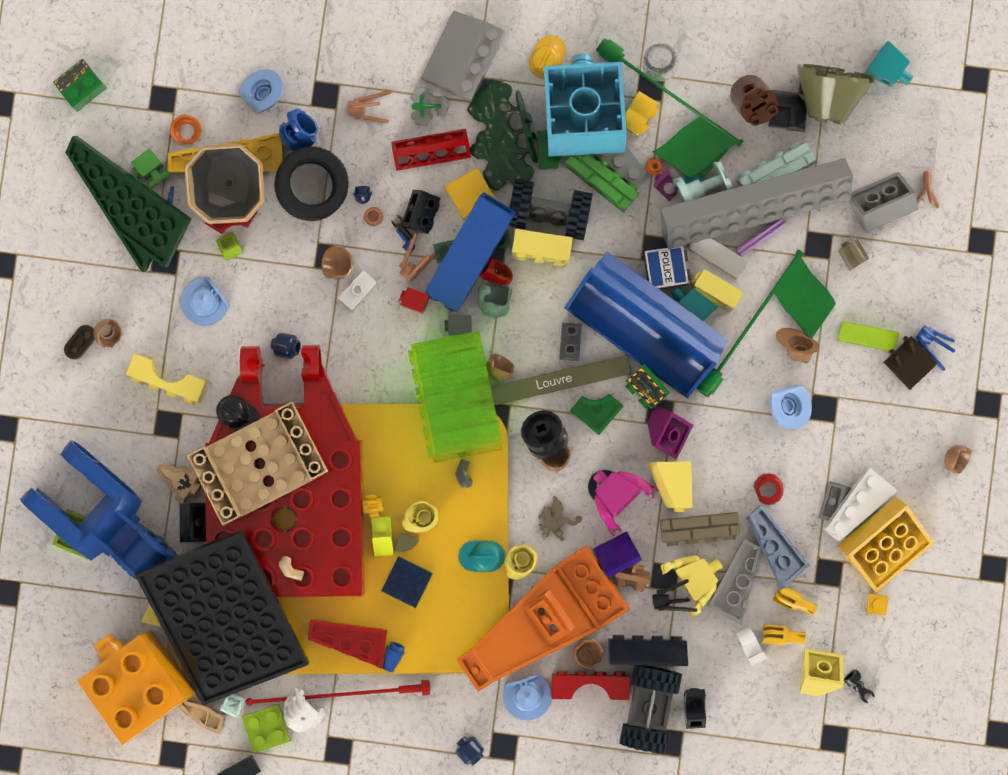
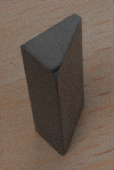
M250 755L219 772L217 775H256L261 770L253 755Z

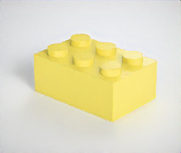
M515 229L512 256L518 261L534 259V263L545 264L547 261L553 262V266L564 267L565 264H569L573 237Z

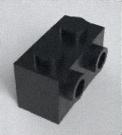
M413 189L401 226L418 233L429 234L433 228V220L439 210L441 198L423 190Z
M206 503L179 504L180 542H206Z

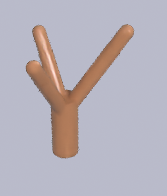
M925 171L923 172L924 188L917 197V203L920 202L927 191L929 203H934L935 207L939 208V204L931 189V172Z

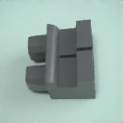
M562 323L559 360L579 361L582 324Z

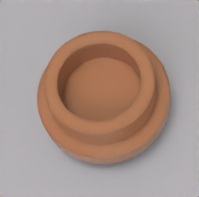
M371 207L365 211L364 220L370 226H378L383 221V213L379 208Z

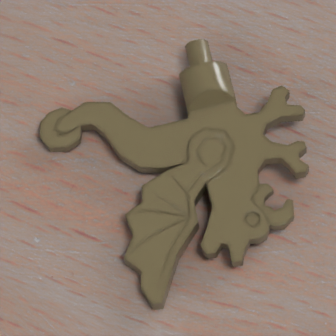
M553 496L552 509L554 516L551 515V507H548V509L544 507V511L538 516L539 519L543 517V521H546L545 525L539 524L540 529L547 528V531L542 533V535L548 537L549 532L553 531L556 538L559 537L561 541L565 539L562 536L563 532L560 527L564 524L575 526L582 522V517L577 516L575 518L576 521H572L567 517L560 518L563 515L562 511L564 508L561 506V501H558L555 496Z

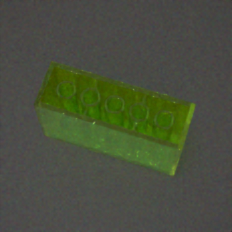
M476 331L411 344L412 350H408L411 365H415V369H412L414 383L419 385L415 390L418 402H422L423 405L419 407L422 421H426L423 430L425 439L430 441V444L426 445L429 459L433 458L434 463L501 450L502 441L480 332Z

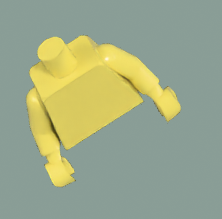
M691 555L662 564L661 570L663 575L673 569L681 582L686 579L689 580V583L684 584V587L693 601H695V606L691 608H697L698 611L688 613L692 617L700 614V609L706 605L717 589L716 583L718 579L714 573L723 568L720 561L716 558L707 564L703 557L699 558L697 555Z

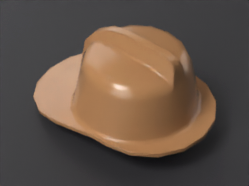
M781 328L776 332L778 342L787 348V354L792 360L809 363L812 354L819 349L817 341L796 329Z

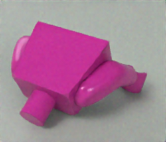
M599 471L593 478L599 484L595 490L597 493L594 497L595 504L601 519L612 536H615L613 534L614 529L618 528L620 532L622 531L615 522L614 517L616 518L641 493L640 490L644 491L651 498H654L651 495L652 490L659 491L658 488L650 485L643 478L625 471L612 472L609 476Z

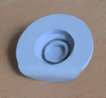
M259 70L245 79L240 87L239 94L259 114L272 108L279 101L283 93V81L278 73L273 70Z
M209 277L199 278L190 282L181 296V307L185 316L198 325H211L218 322L224 317L229 308V303Z
M794 385L771 392V412L781 426L787 429H798L808 422L811 416L812 405L810 397L803 386Z
M542 675L529 676L505 684L504 703L507 710L514 717L521 720H534L541 717L548 710L551 703V689Z

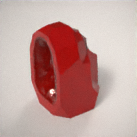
M490 258L480 277L496 285H509L512 282L513 273L501 261Z

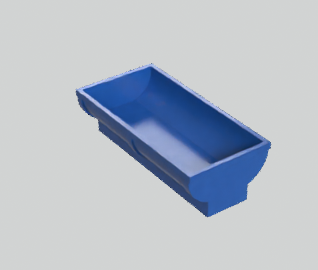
M609 252L605 253L594 268L591 267L564 307V309L639 364H645L653 374L687 399L719 362L718 358L729 341Z

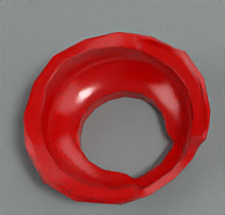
M762 474L754 483L756 494L761 503L772 505L779 502L783 496V483L774 474ZM766 482H772L776 486V493L772 497L760 494L759 488Z

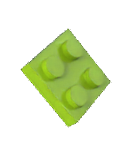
M279 704L242 716L253 753L291 741Z

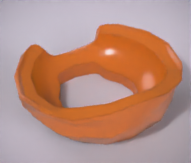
M189 115L178 116L173 120L170 127L173 139L176 142L185 144L194 143L200 137L202 131L199 121ZM184 124H190L194 128V134L190 140H184L180 135V128Z

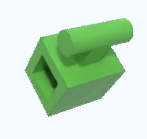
M147 149L131 162L134 166L132 170L138 178L142 176L147 180L152 176L153 179L148 182L151 189L170 176L166 169L161 173L158 172L164 166L150 149Z

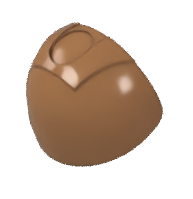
M339 245L329 247L325 251L321 262L324 276L330 279H342L351 274L353 271V257L350 252Z

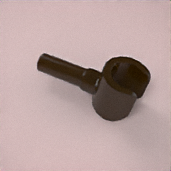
M397 215L400 219L399 224H395L391 219V223L395 228H400L409 239L413 237L406 227L401 226L403 219L400 215Z

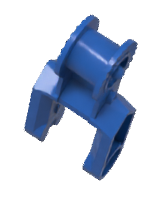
M73 440L68 442L60 455L106 494L84 521L79 525L38 488L34 490L31 487L20 498L25 507L74 550L91 561L102 553L107 556L111 555L114 561L134 579H136L135 573L137 571L178 555L172 547H169L168 543L164 542L161 536L154 534L152 530L144 527L139 522L140 518L136 513L142 500L89 451Z

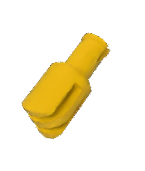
M779 587L773 598L774 602L793 611L800 609L811 616L814 615L818 607L817 604L803 599L801 593L788 587L783 589Z
M763 625V644L785 646L788 643H798L805 645L806 637L804 636H806V632L789 631L785 626Z

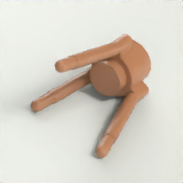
M383 91L348 101L349 116H354L355 119L388 123L389 120L361 115V113H365V107L380 105V102L364 103V101L391 94L392 91Z
M418 232L414 233L404 259L399 265L402 268L399 273L409 281H412L438 255L437 251L431 256L427 254L417 266L412 262L407 264Z

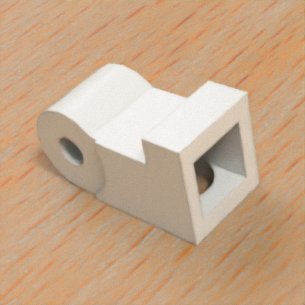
M749 626L735 633L740 643L739 645L751 666L767 659Z

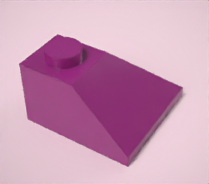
M655 406L647 422L652 446L677 459L694 425L659 406Z

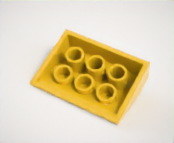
M894 497L837 547L872 590L877 593L928 550L934 542L909 507L900 499Z

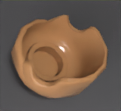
M103 319L96 324L93 330L94 339L103 348H112L120 341L122 327L116 320Z
M491 354L487 361L486 370L491 378L496 381L505 382L511 379L515 372L513 370L514 364L501 355Z
M963 445L951 447L945 454L944 464L946 469L953 473H962L970 460L972 450Z
M567 446L563 453L554 459L541 460L542 465L549 471H561L568 465L571 455L569 447Z
M583 639L576 644L573 651V659L580 667L585 669L593 668L601 662L603 648L592 639Z

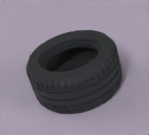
M316 146L302 147L288 154L278 167L274 181L276 197L282 208L293 217L305 221L322 220L335 213L343 204L349 187L347 171L341 160L331 151ZM304 164H316L323 167L329 173L332 180V191L326 201L317 205H308L299 201L294 196L290 186V178L297 167Z

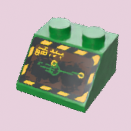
M81 59L53 82L77 112L107 89L84 59Z
M645 364L625 381L627 383L625 386L632 395L634 393L640 398L638 402L645 409L648 407L651 410L670 394L669 390Z

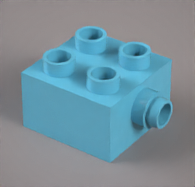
M577 54L571 58L570 65L544 66L548 156L625 152L627 132L622 62L593 63L590 55Z

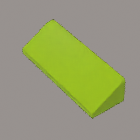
M842 321L837 341L889 351L891 349L895 350L899 332Z

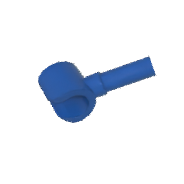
M398 228L396 232L406 242L402 248L407 251L411 240Z

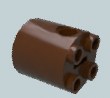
M746 75L739 78L733 84L730 92L731 102L746 122L757 126L768 122L777 114L778 102L776 96L760 77Z

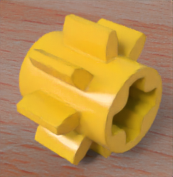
M376 494L366 495L367 500H362L364 515L369 514L370 518L379 517V512H384L382 497L377 498Z

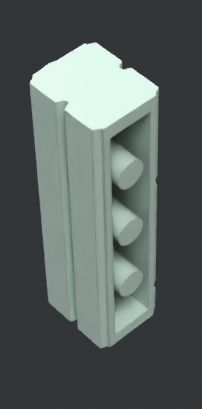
M798 141L789 146L790 150L786 153L780 151L772 156L774 158L772 161L767 163L765 160L756 165L758 169L753 172L747 170L740 174L741 178L737 182L741 187L808 168L817 160L806 142L800 144Z

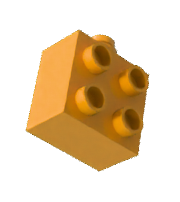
M152 630L138 635L125 646L120 639L115 640L116 638L112 634L107 635L94 645L96 651L99 652L96 656L101 663L77 680L121 745L138 737L196 694Z

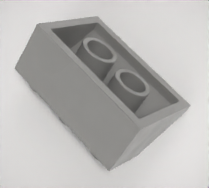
M899 172L852 192L851 200H849L858 222L866 233L919 210L916 192Z

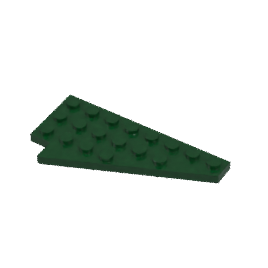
M72 136L65 151L66 155L140 271H147L152 259L162 267H168L192 218L78 136Z

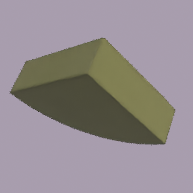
M401 532L394 551H408L418 543L419 539Z

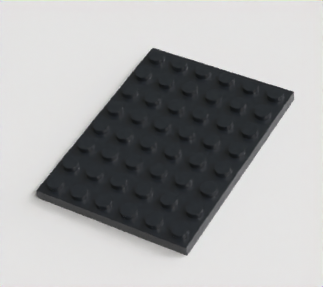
M243 530L135 573L140 587L203 706L309 665V660Z

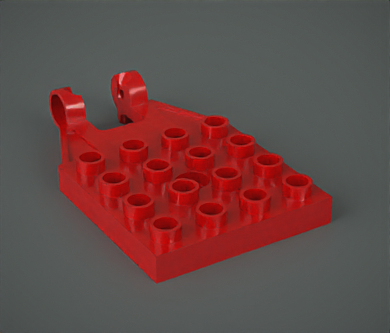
M302 345L303 368L301 375L304 382V403H294L328 472L223 526L206 495V544L243 530L277 597L363 596L362 440L357 439L343 411L339 398L333 390L331 381L322 365L320 345ZM241 346L240 375L236 379L230 395H236L251 404L258 411L260 419L288 403L265 404L263 402L262 372L265 364H263V359L261 358L260 347ZM219 420L209 443H205V446L207 447L235 431ZM252 440L248 441L246 449L249 452H253L256 449V443ZM256 459L255 467L263 469L265 466L264 459ZM268 475L264 478L263 482L267 487H270L274 484V478ZM283 506H287V509L291 510L295 517H297V521H295L291 528L287 529V532H283V529L279 528L275 521H272V517H275L276 513L283 509ZM283 556L291 558L293 569L304 571L302 581L284 576L279 567V561H281Z

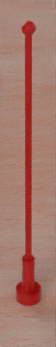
M421 680V684L399 686V688L305 695L304 697L305 699L390 692H399V694L422 692V696L430 695V681ZM287 697L257 700L248 698L246 705L285 701Z

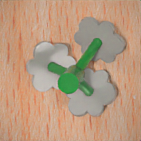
M425 86L420 89L415 88L414 93L410 97L415 102L412 104V109L416 111L411 113V118L415 120V124L427 126L433 118L430 109H435L437 116L445 117L449 108L446 97H437V102L430 104V99L433 95L429 92V89Z

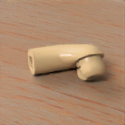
M283 556L281 561H279V567L284 576L302 581L304 571L293 569L291 558Z

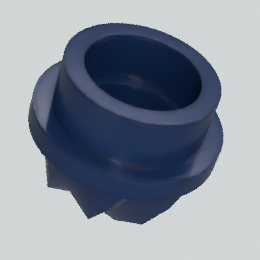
M356 186L353 195L357 202L365 204L370 200L372 191H370V186Z

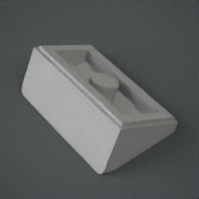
M829 481L818 518L829 521L851 488Z

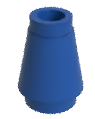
M390 642V645H387L382 668L388 672H393L405 654V647L399 643Z

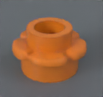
M656 157L647 160L645 169L652 176H657L664 170V165L660 158Z

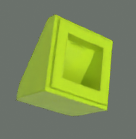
M233 232L216 240L222 255L227 261L243 253Z

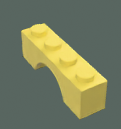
M135 353L126 372V375L130 376V381L141 384V381L148 383V388L156 391L159 388L166 390V395L174 398L177 395L184 397V402L192 405L195 402H201L208 385L207 381L189 374L178 382H166L158 375L155 361Z

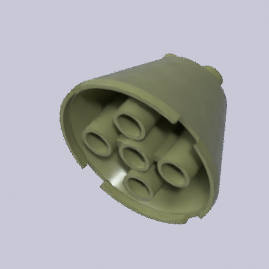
M798 64L797 67L809 114L808 117L827 123V120L835 124L844 125L875 79L870 75L859 72L844 73L845 69L804 64L802 67L801 64Z

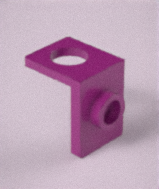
M669 169L665 173L661 171L654 178L656 182L653 186L668 201H671L678 194V187H675V191L671 194L664 191L665 184H673V178L670 176L671 171Z

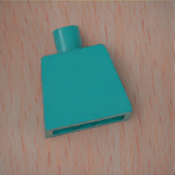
M889 41L884 44L864 73L890 87L897 80L908 85L914 77L905 70L910 61Z
M678 286L671 293L681 306L702 321L718 308L694 288L686 294Z

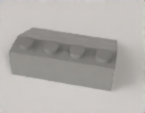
M453 10L421 79L468 102H472L505 36V30Z

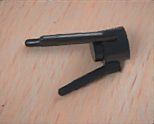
M686 579L667 588L656 590L657 594L652 595L654 609H659V611L697 612V608L670 606V604L689 602V598L670 600L669 594L665 595L666 592L689 583V580Z

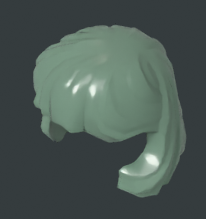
M480 285L478 288V299L481 311L493 318L507 315L510 309L509 300L512 295V289L507 286Z

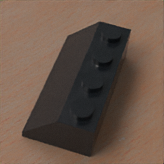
M613 635V638H608V662L610 665L688 666L687 641L682 640V636H671V639H663V636L652 635L651 639H644V635H632V638H624V635Z

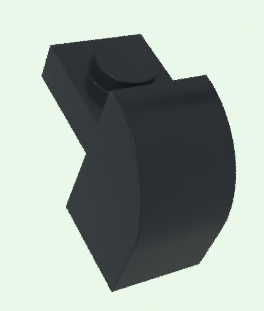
M691 688L684 692L686 729L706 727L705 689Z

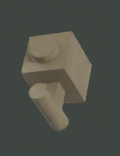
M849 239L841 244L842 249L838 251L849 270L870 259L858 239L853 242Z

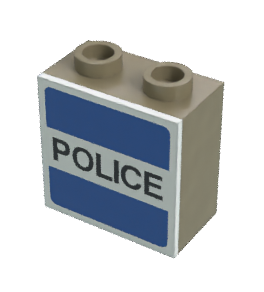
M683 246L669 250L668 248L650 250L643 253L647 281L659 290L688 285V280H691L690 269H686L685 262L688 261L687 251L683 250Z

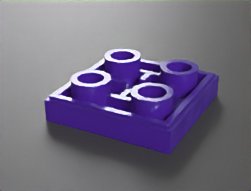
M627 531L593 548L607 577L615 575L642 561Z

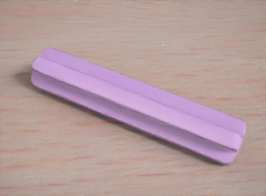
M782 218L775 220L737 247L736 252L738 255L743 257L786 226L785 221Z

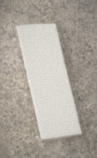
M712 238L691 243L688 249L736 279L748 262Z

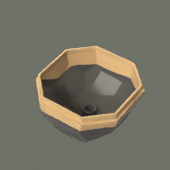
M242 144L202 146L184 167L187 205L208 224L248 222L265 202L262 161ZM230 179L232 181V185L227 186L226 180Z

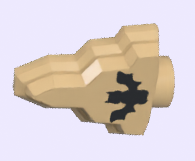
M160 464L156 470L160 477L169 483V490L175 493V499L182 504L185 503L190 495L195 497L202 486L193 467L190 469L184 466L176 468L172 465Z

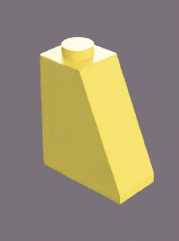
M691 461L648 462L649 470L666 508H674V512H685V508H692Z

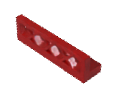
M466 129L391 142L396 171L471 158ZM459 146L466 147L465 153L458 154L454 150ZM444 149L447 151L445 156L439 157L436 155L438 150ZM420 153L429 155L425 160L417 158ZM407 156L410 160L407 163L399 164L398 157Z

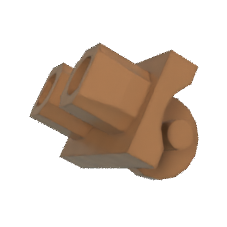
M638 563L615 574L616 586L626 587L627 580L634 581L633 589L643 592L646 584L649 585L650 572L644 571V566L638 565Z

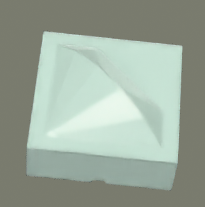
M235 694L227 696L220 707V711L238 718L246 699Z

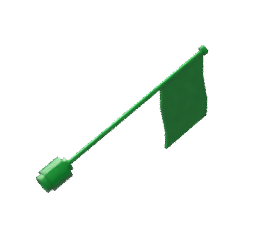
M604 38L596 49L599 56L608 62H623L699 116V118L684 126L666 144L652 151L653 153L691 178L703 171L724 151L735 144L739 147L743 143L742 139L739 140L625 60L622 47L610 39Z
M796 251L797 255L717 369L713 368L696 388L701 394L709 398L718 389L724 380L721 377L723 375L720 372L773 294H775L785 311L799 324L809 338L812 339L836 303L829 291L811 273L801 258L804 255L802 251Z

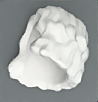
M295 688L285 700L284 720L286 725L293 731L298 733L306 732L310 728H315L321 722L325 712L324 708L315 710L305 701L304 691Z

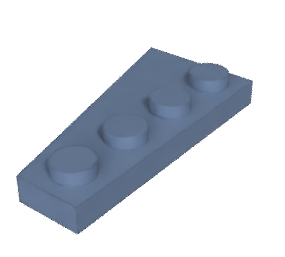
M760 505L746 518L780 588L783 589L810 565L765 507Z

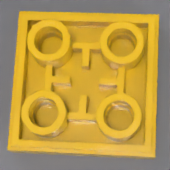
M478 167L444 186L463 220L468 217L477 199L483 192L495 199Z

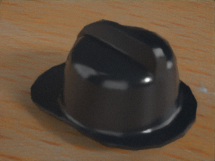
M236 395L223 397L216 408L218 419L235 432L260 420L258 411L251 404Z

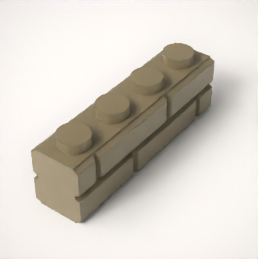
M738 512L660 520L662 543H667V546H676L679 541H686V544H696L698 539H705V542H715L718 537H724V540H735L736 536L740 535Z

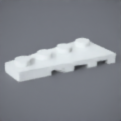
M867 467L826 523L823 530L837 541H841L898 490L871 468Z

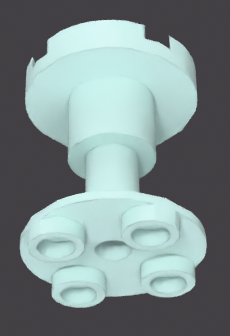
M721 161L713 162L716 176L700 182L697 179L685 184L681 177L673 179V186L678 187L677 198L679 202L682 203L704 197L706 192L717 187H721L722 191L733 188L730 179L725 178L723 174L725 170Z

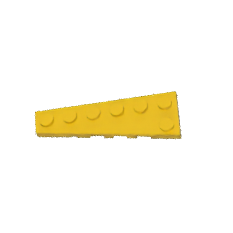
M279 133L220 144H242L262 161L263 172H277L278 167L283 161V144L281 143ZM200 148L168 153V173H185L184 167Z

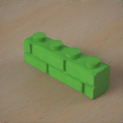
M592 154L571 155L565 162V167L623 213L639 194L637 192L638 188L634 184L624 182L622 180L623 176L616 170L612 172L607 168L608 164L601 158L597 160Z

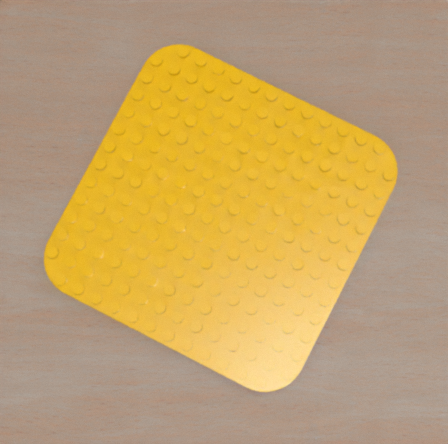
M341 404L357 439L362 440L363 500H367L366 495L376 494L377 498L382 497L384 512H379V517L391 516L394 549L401 532L417 538L419 541L408 551H394V555L375 557L372 543V521L369 514L364 515L363 511L364 595L277 597L309 660V665L287 674L465 673L456 659L472 649L509 612V578L506 575L505 564L503 563L496 571L473 572L462 567L458 557L461 547L470 541L496 542L503 548L505 556L508 552V436L506 428L497 414L489 408L478 404ZM461 459L470 462L466 473L473 483L469 488L460 486L455 476ZM425 501L437 508L439 519L432 529L417 533L404 529L402 520L406 509L411 504ZM283 506V509L279 510L275 517H272V521H275L276 525L283 529V532H287V529L291 528L295 521H297V517H295L291 510L287 509V506ZM310 620L386 629L387 638L384 659L387 645H390V642L403 645L405 647V654L394 671L388 672L383 668H378L375 665L308 640Z

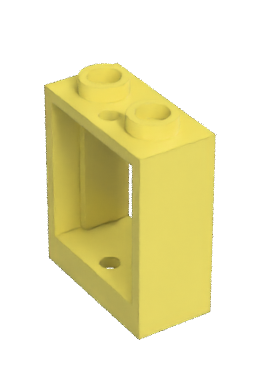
M705 269L701 272L697 271L690 282L693 285L691 290L694 288L708 300L728 312L735 309L744 294L743 291Z

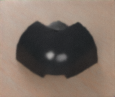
M771 90L778 102V112L769 120L768 127L805 132L807 120L805 101L799 95L792 92Z

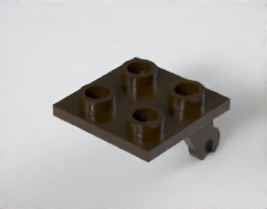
M904 336L902 338L903 344L895 351L893 349L889 350L890 356L883 363L911 390L938 363L912 336L909 338Z

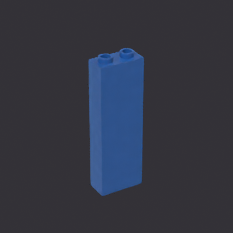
M483 192L477 199L426 288L425 293L429 295V298L443 303L445 308L450 311L458 312L517 212Z

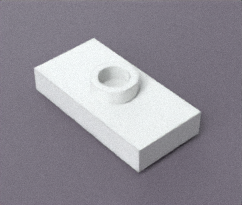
M362 270L338 299L353 311L378 282Z

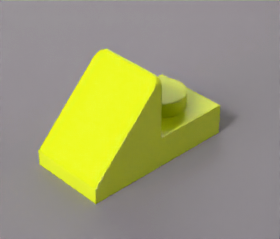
M391 516L371 518L374 556L394 555Z

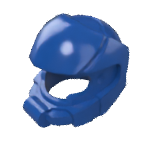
M296 108L288 112V122H283L279 127L281 143L290 151L312 146L316 141V134L318 132L316 122L300 109Z

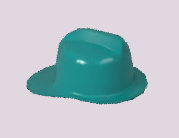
M470 541L461 547L458 557L462 567L469 571L492 572L502 566L505 553L501 545L496 542Z

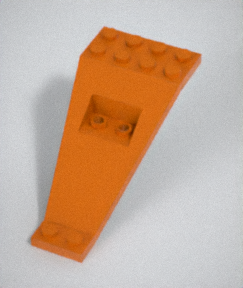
M585 545L556 564L472 649L459 656L456 660L479 692L491 683L598 631L629 611L630 607L611 579L607 577L588 545ZM540 608L545 609L544 614L540 612ZM551 624L556 626V630L551 628Z

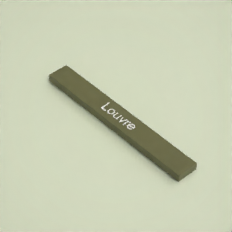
M627 355L478 389L481 405L491 407L629 375L631 371Z

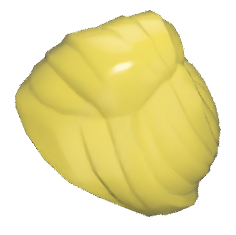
M415 502L406 509L402 525L404 529L410 532L428 531L438 522V510L428 502Z
M525 544L515 545L509 549L504 560L507 577L512 580H519L528 576L537 565L538 556L536 551L531 546Z

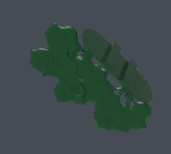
M491 79L486 83L485 88L477 91L467 111L474 120L486 125L485 131L478 133L476 143L470 147V153L477 160L486 159L488 161L486 169L483 171L484 180L489 188L499 191L505 185L506 180H509L514 185L515 179L529 181L533 178L535 171L525 162L524 158L529 153L532 161L538 163L534 144L537 137L536 133L530 128L529 123L533 122L532 116L526 112L520 91L517 90L515 93L517 107H515L508 101L512 94L511 85L507 83L498 84L495 80ZM506 98L507 102H503L501 99ZM499 105H506L507 109L511 110L503 111L499 108ZM519 113L523 128L514 130L510 126V118L513 114ZM524 133L528 148L518 147L519 134ZM521 154V158L516 159V156Z

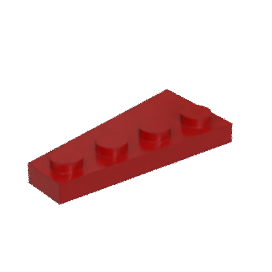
M310 620L308 640L335 649L343 654L375 665L378 668L382 669L387 638L386 629Z

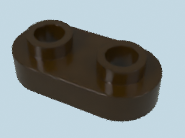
M82 325L76 330L64 346V353L68 358L76 360L85 354L95 341L93 336L94 328L89 325ZM85 332L90 333V337L87 339L84 337ZM73 347L78 348V352L75 354L72 352Z

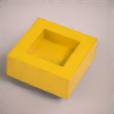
M868 593L866 613L886 615L888 596Z

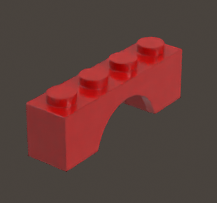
M558 670L556 674H552V699H572L575 691L581 686L595 684L607 692L610 700H630V676L625 675V671H614V675L606 674V671H594V674H587V671H575V674H567V671Z

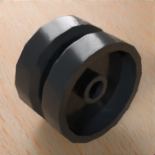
M546 410L537 411L529 415L523 422L521 428L522 439L531 454L537 459H554L566 449L568 433L555 413Z

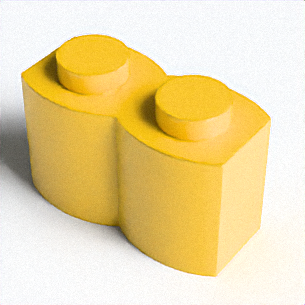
M639 91L625 113L626 131L636 137L640 133L644 135L649 127L646 124L650 117L654 119L659 111L657 108L658 102Z

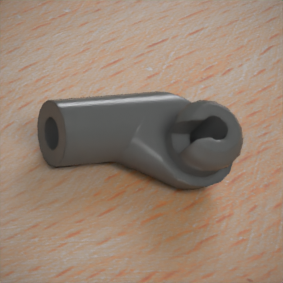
M461 459L455 476L460 486L469 488L473 483L466 473L470 462Z

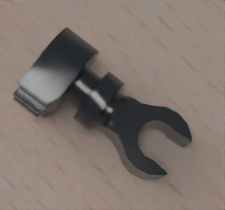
M857 669L853 670L844 678V682L849 687L853 686V689L859 692L860 699L868 703L864 698L865 694L869 693L875 698L874 693L870 689L865 688L862 681H859L862 677Z

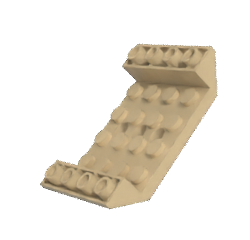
M293 401L227 437L187 455L222 526L259 509L328 472ZM251 440L256 443V449L253 452H249L246 449L247 442ZM256 459H264L265 466L263 469L255 467ZM268 475L274 478V484L270 487H267L263 482L264 478Z

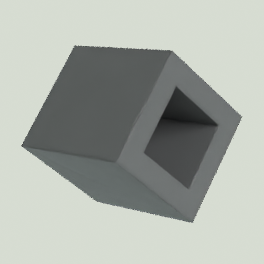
M448 315V320L444 321L445 332H448L449 336L472 335L471 315Z

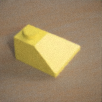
M810 649L804 650L800 675V693L821 696L843 687V655Z

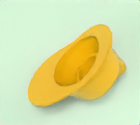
M548 35L540 39L529 59V68L532 74L544 79V66H557L562 63L566 54V46L563 40L554 35Z

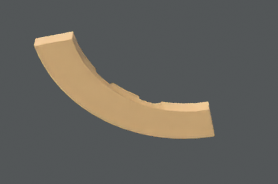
M166 639L164 648L186 677L183 666L169 640ZM196 694L179 706L187 716L200 726L212 732L221 733L226 714L220 713L207 705L203 706Z

